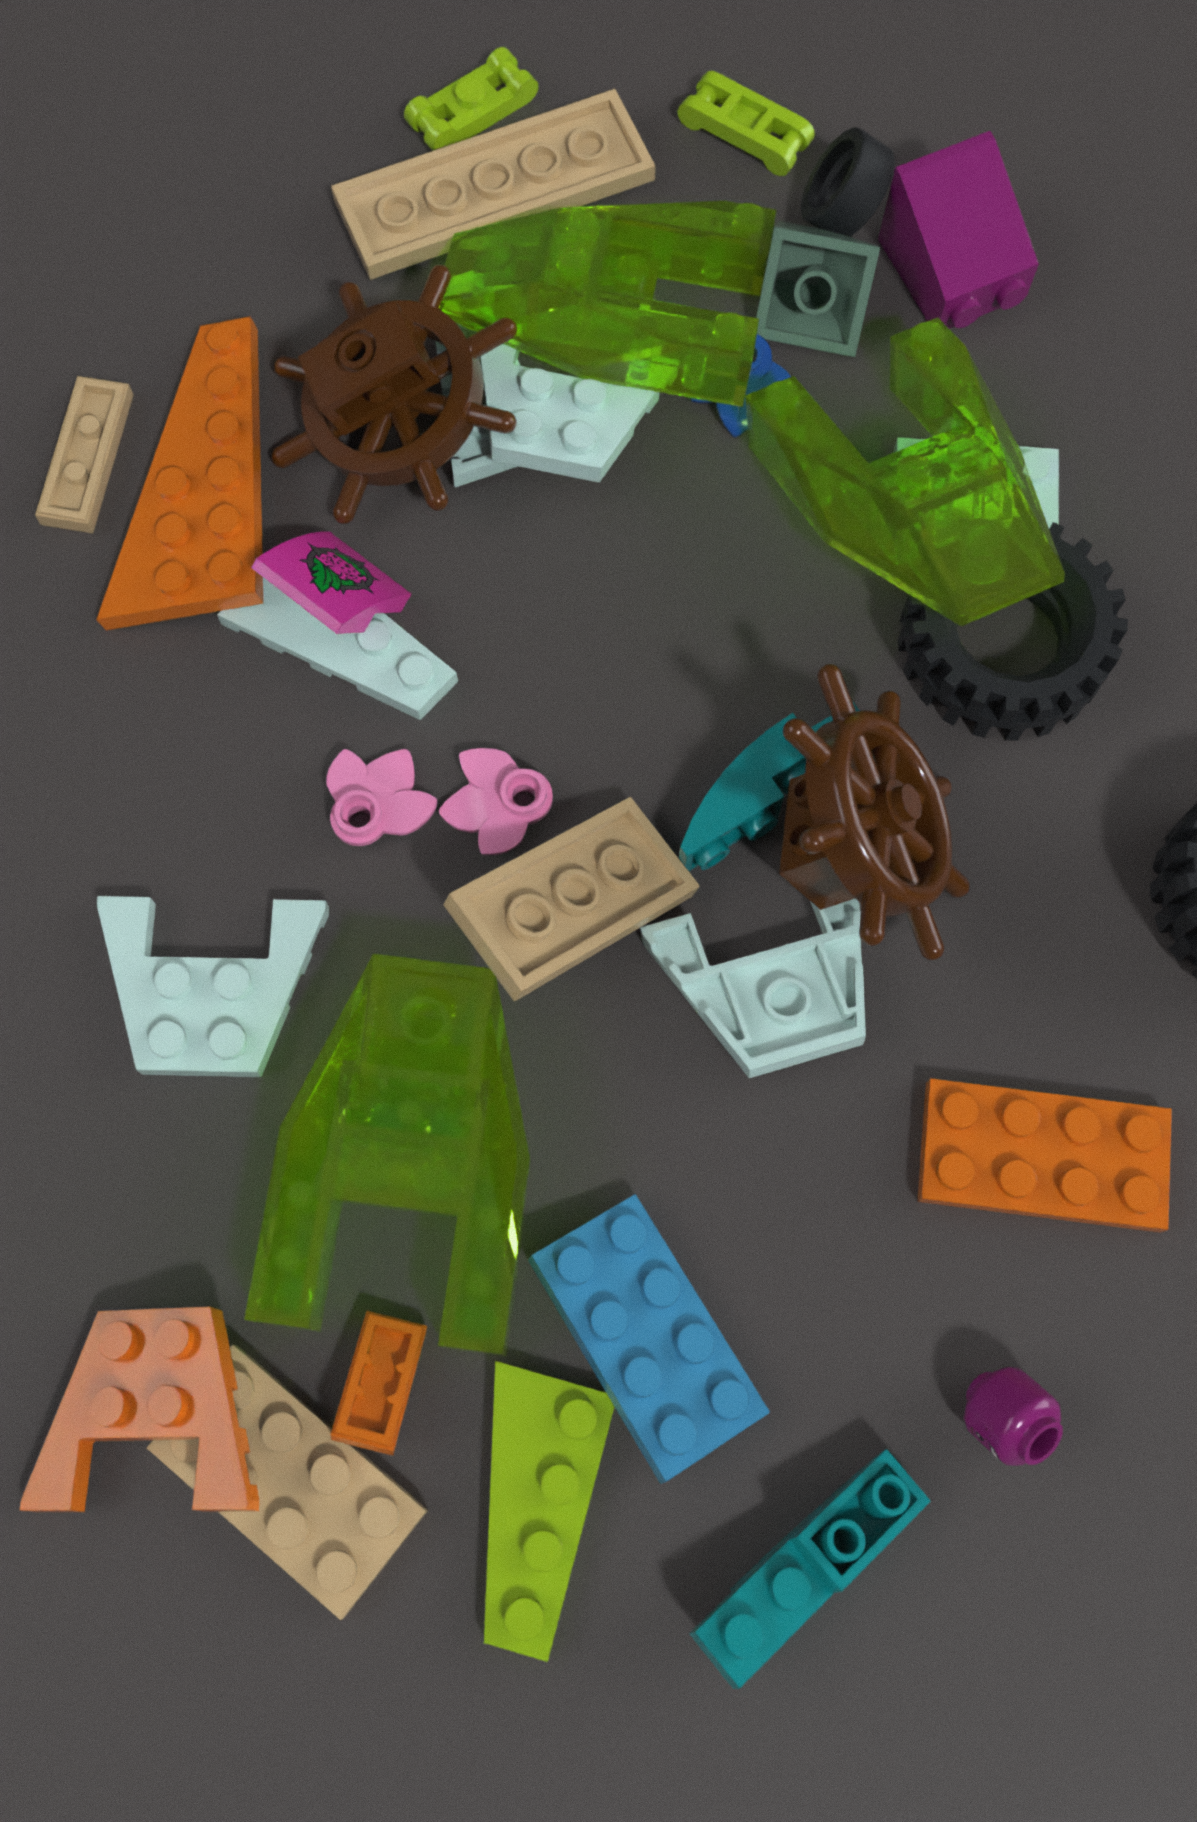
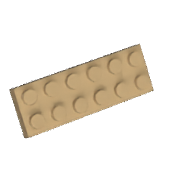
M612 89L332 185L331 189L335 204L371 280L654 181L656 166L616 89Z

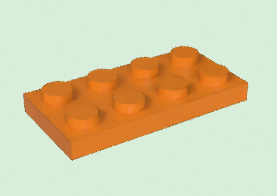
M930 1078L925 1086L917 1202L1159 1233L1167 1231L1169 1227L1172 1108Z

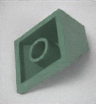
M778 220L774 227L754 333L759 334L766 340L855 357L880 246L830 230Z

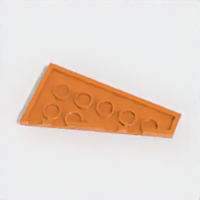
M251 316L203 325L199 328L96 619L105 630L264 604L263 577L251 568L256 558L263 554L258 329Z

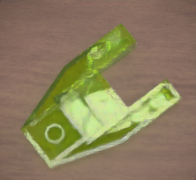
M725 200L562 207L454 233L445 266L450 270L451 281L439 310L447 314L455 323L475 332L482 330L503 317L511 318L517 325V333L514 338L504 343L505 345L582 379H594L604 383L743 407L753 361L759 318L654 300L658 278L760 296L771 247L776 209L760 207L753 203H736Z
M938 317L890 336V390L933 437L868 463L795 376L774 382L765 388L745 395L749 447L823 541L956 624L964 626L1064 582L1065 572L1022 452L967 347Z
M373 953L280 1125L244 1320L259 1325L321 1332L343 1202L457 1217L438 1346L447 1350L499 1357L507 1356L529 1179L530 1156L497 978L490 968Z

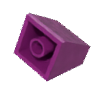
M991 131L895 167L878 240L934 333L938 334L952 327L964 328L982 315L999 308L1003 310L1011 309L1021 303L1029 293L1039 263L996 139Z

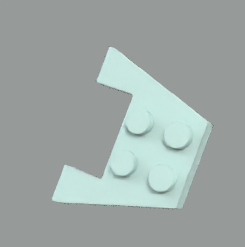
M477 312L475 333L503 317ZM514 320L517 325V333L514 338L479 357L483 374L485 405L509 411L514 414L517 421L516 428L508 434L488 430L492 461L600 483L633 437L635 426L645 413H650L666 383L668 381L672 382L677 375L681 353L634 344L625 383L623 386L599 382L594 379H584L549 372L539 368L515 365L523 340L524 322Z
M97 896L98 913L136 1070L142 1075L262 1077L290 1010L289 1002L301 974H305L313 955L311 950L321 927L324 928L328 919L329 906L326 900L273 899L269 957L267 959L151 957L156 907L151 897Z
M856 899L822 910L810 901L823 934L714 966H710L691 913L640 927L641 940L644 947L747 1077L753 1078L864 1044L866 1037L864 975L861 939L859 936L861 912L860 902Z

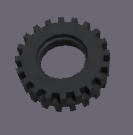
M999 515L986 517L983 527L978 533H974L967 523L956 529L949 545L940 540L932 548L927 563H921L910 589L899 621L903 623V627L898 638V651H907L908 654L903 671L907 680L919 677L924 684L919 698L926 706L938 699L948 707L942 720L954 726L960 716L975 722L972 735L985 738L991 727L1004 728L1005 741H1018L1025 729L1034 728L1037 737L1049 734L1060 720L1068 724L1078 716L1086 703L1092 701L1122 654L1123 649L1119 648L1118 645L1128 631V619L1118 618L1117 613L1126 601L1123 588L1108 590L1106 586L1114 570L1107 560L1096 566L1089 561L1087 555L1093 545L1084 538L1075 546L1060 539L1065 527L1055 522H1052L1047 533L1032 529L1033 516L1019 515L1014 527H1002ZM994 592L1019 595L1039 606L1053 622L1058 637L1056 656L1050 664L1037 673L1022 676L998 673L975 661L961 644L957 625L959 613L964 605L979 595Z

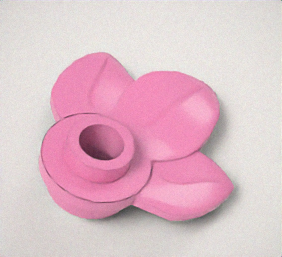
M476 748L460 752L461 768L469 784L462 787L444 802L439 809L440 817L457 830L468 833L479 832L478 846L482 855L507 853L522 842L528 825L540 821L550 811L553 802L551 785L541 773L532 769H519L511 756L504 751ZM521 792H529L535 797L534 801L527 806L516 804L514 798Z
M347 749L342 750L334 759L328 769L326 784L335 801L330 813V822L333 831L340 840L352 846H366L376 842L383 834L408 835L417 831L428 822L437 807V798L428 793L413 790L415 770L409 750L401 749L387 753L368 765L355 753ZM357 813H367L370 815L369 822L362 827L351 825L350 820Z

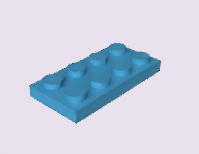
M636 1194L534 1253L528 1259V1262L660 1484L667 1482L770 1413Z

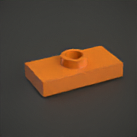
M366 1311L330 1438L332 1441L394 1455L426 1337L427 1325Z

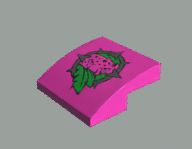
M330 531L309 533L285 541L257 557L251 567L336 634L365 632L376 613L401 612L411 596L410 592Z

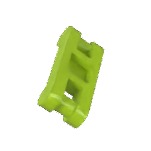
M500 47L489 55L485 64L428 98L418 96L412 99L404 110V118L413 130L425 134V143L434 151L472 138L525 106L535 97L539 85L527 70H519L516 57L506 47ZM503 83L506 85V87L499 91L495 90L496 87Z
M707 71L696 85L697 93L687 96L677 110L680 121L687 128L694 131L703 128L763 160L766 168L777 176L788 174L797 160L796 153L804 151L815 136L813 126L805 118L715 71ZM774 132L780 135L782 139L780 140L771 135L770 133Z

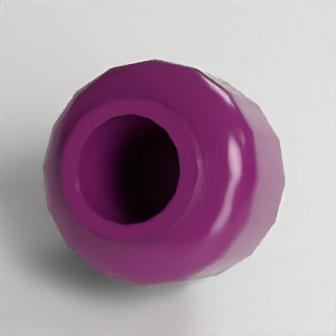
M1003 1367L993 1372H984L977 1376L968 1387L966 1392L967 1403L964 1411L965 1427L969 1433L1003 1464L1007 1466H1022L1026 1463L1028 1465H1036L1047 1459L1057 1448L1063 1434V1428L1060 1424L1062 1419L1060 1404L1022 1369L1018 1367Z

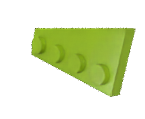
M495 1361L484 1643L548 1662L612 1419L614 1405L605 1392Z

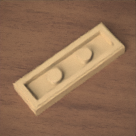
M77 376L35 513L40 525L87 533L94 532L134 396L129 384Z

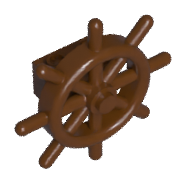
M436 265L431 269L418 302L394 300L367 308L359 287L353 282H345L339 289V296L348 319L336 327L327 338L321 340L315 347L298 356L299 359L281 356L275 362L274 368L277 375L304 383L301 408L306 431L276 447L271 454L272 462L279 468H286L318 450L337 470L346 475L347 477L333 509V516L338 523L348 524L354 519L367 485L397 486L417 480L429 508L434 511L443 510L448 504V495L437 469L458 452L469 437L474 426L503 434L511 433L516 428L517 421L513 413L482 405L483 374L478 358L514 338L517 333V325L511 318L503 317L467 338L458 325L447 314L439 310L451 281L450 270L444 265ZM427 338H430L442 344L447 350L430 359L424 345ZM452 373L449 396L425 391ZM420 413L438 417L425 433L421 434L415 420ZM368 423L358 450L352 449L341 442L339 437L345 436ZM394 426L403 447L381 452L390 428Z
M826 664L819 669L817 679L833 721L824 724L817 732L798 718L790 719L783 727L785 739L806 758V770L803 775L789 780L779 874L820 910L852 899L860 902L859 936L861 941L869 946L878 945L883 941L886 916H897L906 913L921 955L927 960H937L944 953V944L929 904L934 902L943 890H946L955 898H961L970 889L968 879L951 864L952 837L948 813L943 799L951 792V782L946 777L934 776L930 765L919 747L906 731L899 726L901 700L897 693L893 691L883 692L878 697L876 712L870 710L856 711L840 669L834 664Z

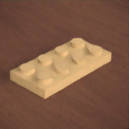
M629 797L449 893L443 905L515 1002L688 900L694 895L700 885L634 800Z
M232 1345L230 1351L238 1390L233 1391L239 1427L246 1428L250 1453L245 1454L250 1484L257 1485L260 1505L259 1512L219 1513L338 1619L342 1620L424 1517L428 1509L355 1446L332 1441L330 1438L332 1426L237 1345ZM153 1440L147 1449L194 1490L199 1440Z

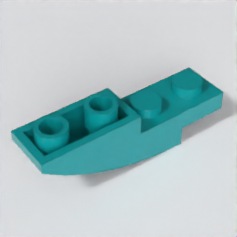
M853 702V705H854L855 710H856V711H860V710L858 709V707L855 705V703ZM791 713L766 730L746 747L723 771L705 795L690 822L680 846L679 860L688 871L697 866L701 870H707L715 866L730 853L729 846L746 836L750 841L756 840L777 825L778 819L776 817L779 816L784 800V795L780 789L784 793H788L789 780L803 775L806 770V758L783 735L785 723L790 719L797 718L794 713ZM832 716L827 717L811 728L817 732L824 724L833 721Z
M887 1449L883 1450L831 1494L730 1588L732 1592L689 1635L733 1689H740L834 1593L842 1592L931 1500Z

